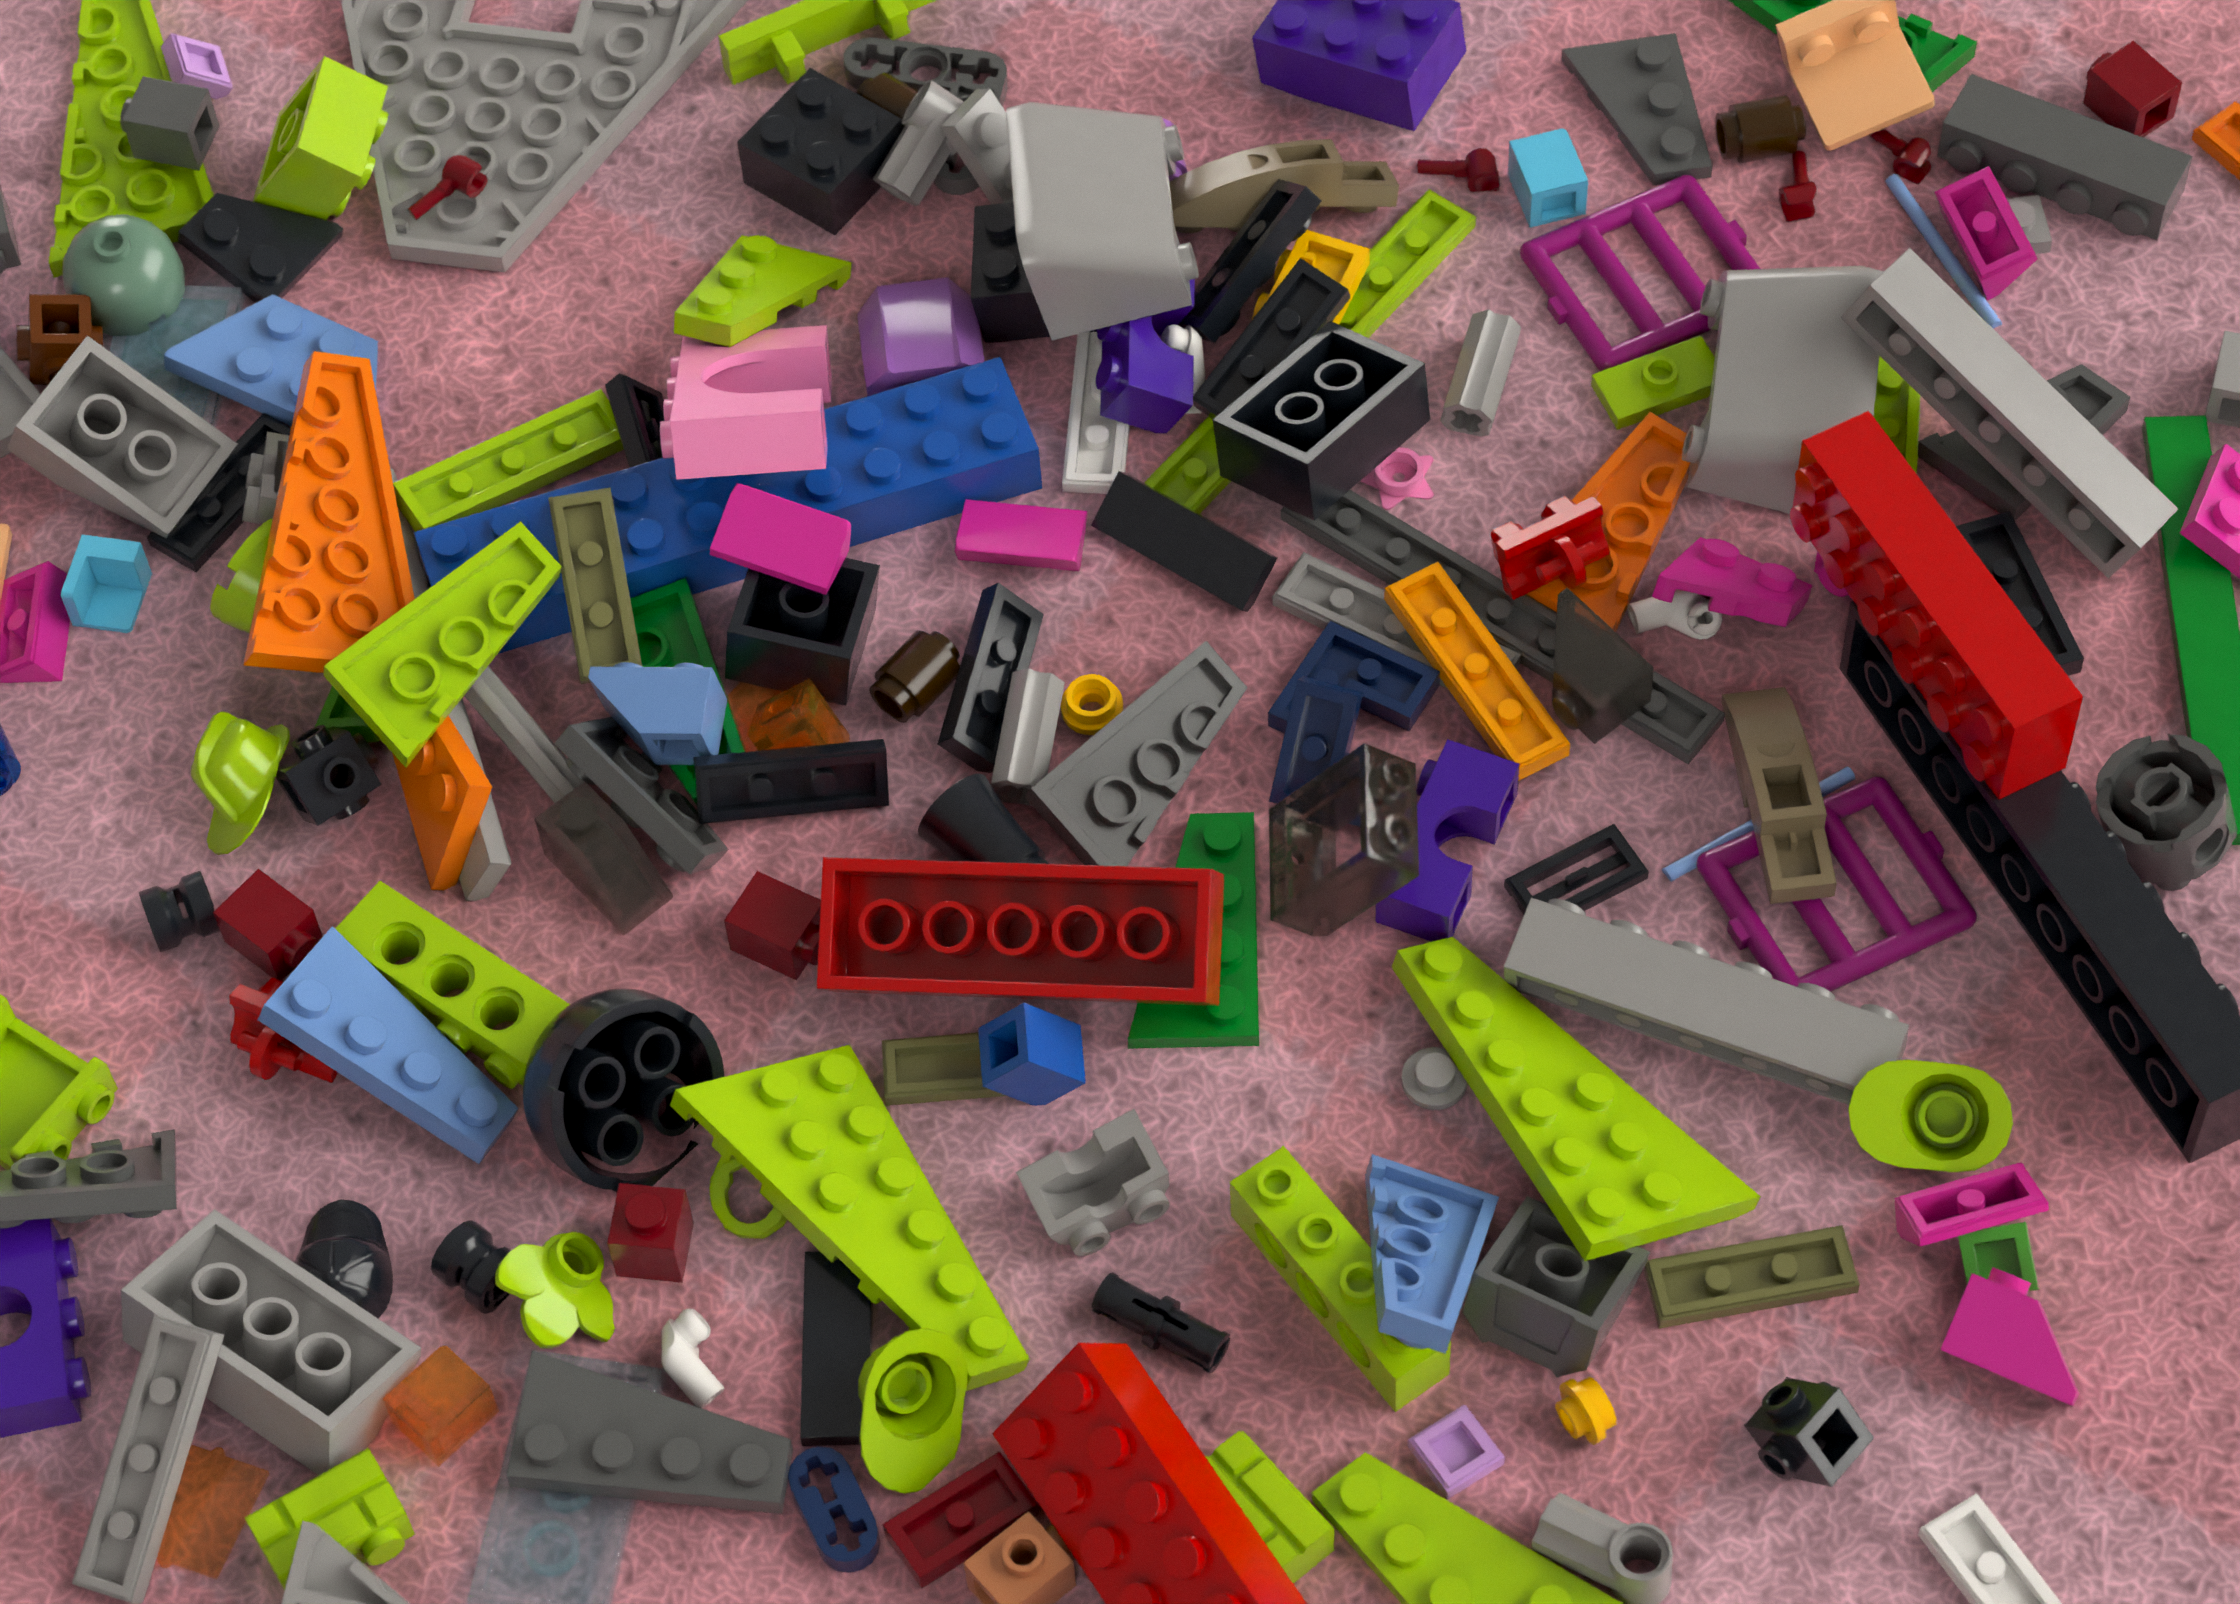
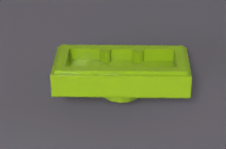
M1700 335L1592 374L1591 386L1614 426L1619 430L1641 422L1649 412L1658 416L1710 397L1715 357Z

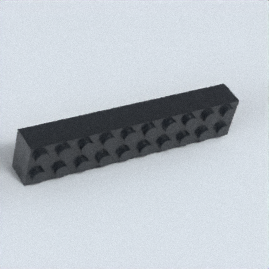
M1851 601L1839 669L2190 1164L2239 1140L2240 1016L2237 1002L2230 990L2221 983H2215L2202 965L2199 950L2193 939L2185 932H2178L2165 914L2162 899L2155 887L2148 881H2141L2128 863L2127 854L2120 839L2113 832H2106L2095 818L2083 788L2074 781L2069 782L2060 770L1998 800L1984 780H1976L1969 772L1963 758L1962 749L1949 731L1942 732L1935 725L1923 695L1914 683L1908 684L1900 677L1894 666L1891 651L1879 635L1872 636L1865 629L1859 617L1857 605L1854 601Z

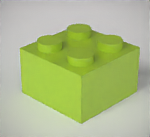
M324 56L278 113L252 202L322 220H327L330 215L338 218L348 203L352 189L355 187L362 190L373 172L376 159L370 156L369 152L371 145L375 144L380 138L388 120V112L382 110L388 86Z

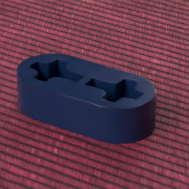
M818 1446L806 1449L797 1455L790 1465L788 1480L793 1500L824 1562L838 1572L852 1573L863 1570L874 1561L879 1553L880 1537L874 1515L848 1462L841 1453L829 1447ZM816 1468H821L826 1476L837 1473L830 1478L835 1500L826 1504L815 1486L803 1488L810 1483L809 1472ZM843 1515L853 1533L865 1530V1532L858 1536L860 1544L858 1549L848 1552L843 1544L831 1546L838 1541L833 1519Z

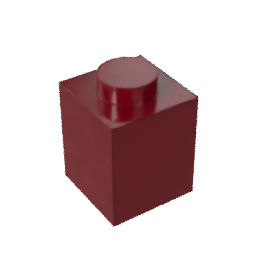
M2131 41L2113 54L2108 52L2101 55L2090 66L2086 75L2087 85L2083 104L2106 124L2144 138L2175 117L2182 82L2135 41Z
M257 869L213 912L224 942L269 976L280 981L292 970H295L323 937L314 910L260 869Z
M757 871L724 919L730 950L797 981L808 963L814 966L818 964L821 900Z
M619 1183L607 1240L616 1276L683 1283L694 1226L686 1189Z

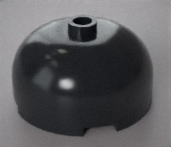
M610 989L590 994L575 1001L558 1013L545 1027L537 1039L526 1065L523 1080V1104L527 1123L535 1141L556 1166L594 1187L617 1192L619 1183L654 1186L691 1152L698 1143L690 1140L685 1151L675 1161L660 1169L643 1173H617L600 1169L590 1163L583 1156L582 1152L611 1166H623L634 1160L642 1148L644 1133L641 1124L666 1136L683 1134L693 1123L694 1128H696L700 1124L693 1117L687 1121L684 1120L670 1106L675 1089L686 1086L665 1076L672 1073L680 1078L686 1086L725 1077L723 1061L717 1042L711 1031L697 1015L670 1000L646 991ZM665 1098L666 1110L658 1117L659 1106Z

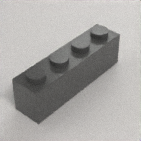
M1971 74L1943 121L1937 157L1947 160L1955 169L1965 173L1977 172L1989 166L1995 178L2002 181L2007 188L2016 193L2026 194L2031 192L2057 202L2062 209L2076 215L2087 213L2113 223L2124 234L2131 236L2142 234L2158 240L2185 190L2192 156L1974 74Z

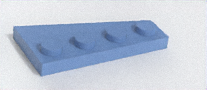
M333 926L264 1004L258 1021L478 1164H480L504 1133L519 1109Z
M1371 1154L1365 1174L1378 1331L1396 1337L1407 1346L1418 1349L1429 1348L1446 1354L1499 1196Z

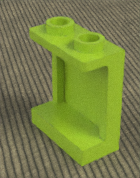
M0 994V1166L10 1170L11 1166L16 1161L25 1158L26 1154L52 1150L55 1156L67 1160L72 1147L71 1142L88 1123L96 1124L108 1114L114 1102V1093L118 1090V1087L105 1062L97 1057H93L87 1063L16 1018L7 998Z

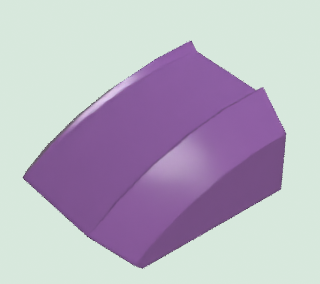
M948 277L877 286L857 313L867 396L984 362L979 323L970 295Z

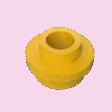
M1097 674L1083 675L1072 681L1062 695L1060 706L1061 715L1066 725L1075 732L1084 735H1095L1124 710L1123 697L1119 689L1109 679ZM1088 702H1098L1103 706V708L1095 711L1081 709Z
M1586 1377L1579 1382L1569 1379L1561 1383L1559 1390L1562 1400L1556 1402L1555 1407L1560 1421L1567 1432L1574 1439L1584 1435L1592 1445L1605 1440L1606 1430L1617 1424V1418L1613 1406L1601 1386L1592 1377Z

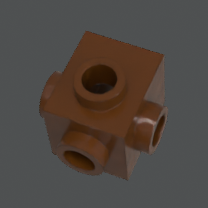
M29 294L28 325H16L17 361H29V381L33 385H48L87 336L103 346L102 326L91 325L90 297L87 295Z

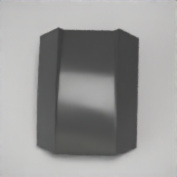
M1527 1196L1474 1271L1463 1314L1482 1343L1490 1341L1552 1370L1556 1378L1584 1371L1590 1366L1615 1324L1651 1252L1637 1246L1584 1261L1549 1206Z

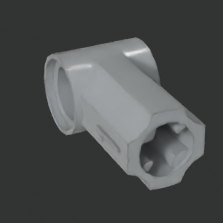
M931 79L928 80L908 106L902 119V124L905 126L873 180L896 198L913 206H919L948 156H952L957 152L940 126L964 101Z
M1560 1492L1553 1500H1550L1540 1517L1539 1525L1532 1539L1533 1551L1611 1588L1615 1597L1624 1604H1659L1669 1594L1672 1584L1673 1553L1671 1542L1662 1530L1647 1523L1627 1525ZM1643 1559L1650 1561L1657 1568L1646 1574H1637L1630 1572L1624 1565L1632 1560Z

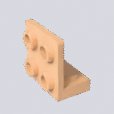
M1832 0L1776 24L1782 60L1826 150L1832 151L1934 107V95L1899 26L1895 0Z

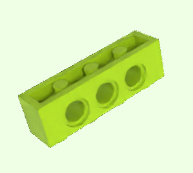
M379 881L335 928L463 1054L469 1050L485 1061L484 1067L489 1074L499 1083L510 1089H513L518 1083L523 1086L526 1065L537 1039L549 1022L570 1005L382 881ZM415 957L408 963L400 965L395 964L398 960L402 958ZM465 989L459 995L453 997H443L447 992L451 990ZM501 1022H515L513 1025L503 1030L492 1029L494 1026Z
M1282 1146L1230 1181L1232 1218L1395 1412L1449 1375L1451 1341L1449 1342L1446 1354L1429 1348L1418 1349L1407 1346L1396 1337L1378 1331L1371 1247L1285 1146Z

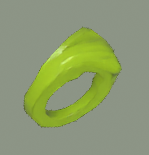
M721 1156L710 1179L709 1190L713 1211L724 1228L740 1238L764 1239L782 1228L787 1219L774 1206L766 1218L756 1223L741 1222L733 1215L729 1206L728 1191L733 1184V1173L744 1166L736 1158L728 1162Z

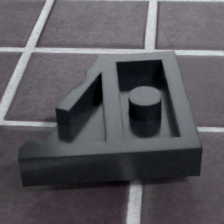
M216 193L179 230L177 242L253 302L257 303L272 294L283 298L342 237L344 228L334 222Z

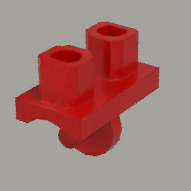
M1563 496L1546 504L1545 509L1541 513L1542 520L1529 527L1523 528L1520 524L1510 521L1493 529L1490 536L1494 557L1500 566L1504 591L1514 600L1557 579H1560L1569 589H1575L1585 584L1587 580L1585 566L1610 555L1609 545L1602 528V516L1604 515L1602 505L1594 497L1576 504L1566 496Z
M272 977L258 990L239 984L229 995V1001L235 1013L230 1043L237 1045L238 1049L251 1054L249 1063L250 1073L261 1079L268 1080L276 1075L281 1067H285L292 1071L300 1070L333 1083L338 1072L258 1021L264 1004L282 985L283 981Z

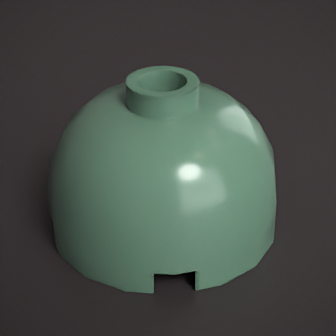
M127 214L108 215L88 223L74 236L63 258V285L66 294L87 295L90 297L91 325L102 326L104 334L111 336L139 335L150 330L148 323L157 320L163 314H165L167 319L176 311L185 293V271L181 259L167 234L152 222Z

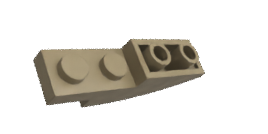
M1332 139L1299 140L1236 152L1199 166L1169 182L1175 231L1180 233H1197L1203 227L1228 228L1238 233L1278 179L1308 187L1322 201L1315 211L1319 210L1320 206L1345 207L1350 211L1359 213L1373 212L1378 207H1396L1399 184L1386 161H1343Z
M1786 688L1722 694L1721 702L1725 713V721L1744 808L1749 807L1770 904L1834 897L1837 881L1824 828L1827 815L1808 742L1797 711Z

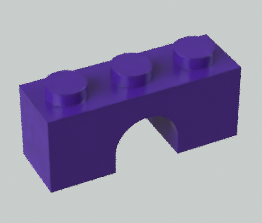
M1195 279L1189 280L1192 305L1097 329V337L1099 340H1102L1101 363L1095 380L1097 389L1101 390L1100 416L1159 434L1168 433L1193 406L1194 356L1169 347L1158 335L1161 336L1164 329L1169 325H1178L1194 308Z
M1447 739L1438 761L1427 760L1417 784L1416 795L1420 796L1416 808L1414 812L1404 810L1401 814L1393 836L1392 844L1397 847L1390 863L1385 861L1379 862L1370 883L1368 896L1376 899L1375 922L1431 942L1453 937L1471 898L1473 866L1448 857L1439 847L1452 838L1463 836L1477 838L1495 845L1518 794L1519 763Z
M51 1218L26 1220L15 1227L0 1228V1315L24 1313L31 1316L30 1324L24 1334L15 1342L0 1347L1 1438L82 1421L80 1399L91 1396V1383L87 1364L83 1356L75 1358L73 1338L85 1335L83 1313L78 1298H69L67 1279L78 1277L76 1251L70 1237L61 1239Z

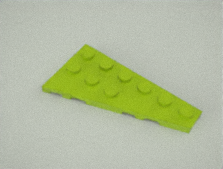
M150 0L81 1L77 32L80 40L78 60L73 64L72 82L74 85L72 103L68 104L60 167L62 179L60 203L56 204L54 224L56 227L54 247H50L48 262L53 278L63 275V258L74 236L88 223L108 215L127 214L152 222L166 233L171 242L174 243L178 241L179 230L214 196L203 163L199 170L134 158L126 132H123L121 128L122 107L128 98H133L143 76L172 82L161 49L164 41Z
M1449 937L1397 950L1391 968L1584 1261L1735 1219L1756 1208L1761 1197L1457 939Z
M850 1044L675 1089L670 1106L684 1120L687 1121L691 1117L697 1120L714 1137L711 1146L728 1162L736 1158L761 1183L759 1193L831 1262L839 1258L861 1280L858 1289L875 1305L883 1301L909 1326L908 1331L924 1328L946 1333L961 1347L968 1364L966 1391L1005 1380L1025 1370L1030 1360L1029 1356Z
M1366 1452L1312 1492V1502L1401 1604H1623Z

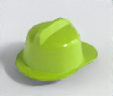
M222 711L213 715L197 744L194 761L191 766V777L214 807L207 844L208 848L215 854H229L241 846L253 833L264 815L272 793L279 762L290 740L289 729L284 725H274L265 730L246 719L237 718L228 712Z
M1909 1059L1887 1061L1869 1070L1854 1087L1848 1106L1850 1129L1860 1147L1877 1161L1904 1168L1944 1172L1975 1171L1995 1160L2007 1145L2013 1127L2011 1102L2001 1084L1985 1071L1960 1064Z
M924 1328L906 1331L899 1336H894L892 1340L877 1348L870 1355L861 1370L858 1395L863 1405L860 1425L861 1457L869 1474L886 1489L904 1494L921 1491L956 1457L961 1438L968 1364L961 1347L946 1333Z

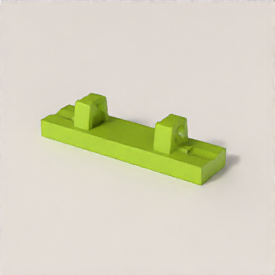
M803 0L718 35L723 68L733 85L773 68H776L785 82L790 84L799 80L806 72L804 65L805 55L876 25H879L891 40L903 37L911 32L907 21L908 12L936 0H875L876 3H873L874 0Z

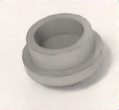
M1430 1047L1419 1050L1412 1054L1403 1066L1402 1087L1404 1093L1410 1101L1421 1108L1428 1110L1449 1108L1459 1102L1466 1092L1468 1083L1444 1048Z

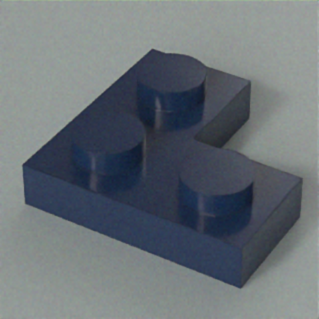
M1329 621L1269 710L1268 726L1285 734L1297 680L1305 676L1364 692L1360 709L1410 731L1440 686V671Z
M1302 676L1296 683L1269 802L1391 835L1394 833L1398 822L1410 770L1349 754L1364 692Z

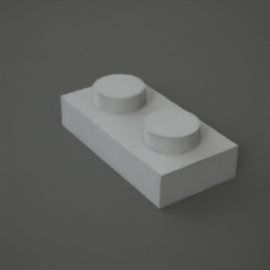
M976 89L940 127L990 203L1013 202L1006 112L991 89Z

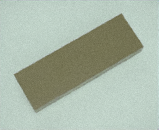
M611 488L549 497L548 502L559 564L562 566L561 575L580 683H591L588 678L590 667H613L615 664L623 662L642 666Z
M1843 1225L1647 1260L1643 1268L1659 1329L1858 1293L1860 1287Z

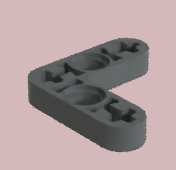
M873 37L854 41L847 47L843 56L845 77L848 83L857 90L866 79L874 78L881 73H888L919 91L927 81L913 78L911 76L912 72L923 66H932L941 71L940 75L932 79V81L962 101H965L976 89H991L1003 107L1008 91L1007 66L1004 60L998 55L987 51ZM869 59H876L879 62L874 63L871 70L861 69V66H866ZM896 61H900L899 75H893L892 70L896 71ZM952 68L959 69V73L956 72V82H952ZM980 73L990 74V77L984 80V84H975L973 80L979 78ZM956 152L954 155L948 156L934 182L945 193L965 195L976 190L979 185L967 166H963L960 173L949 172V169L954 168L958 158V153Z

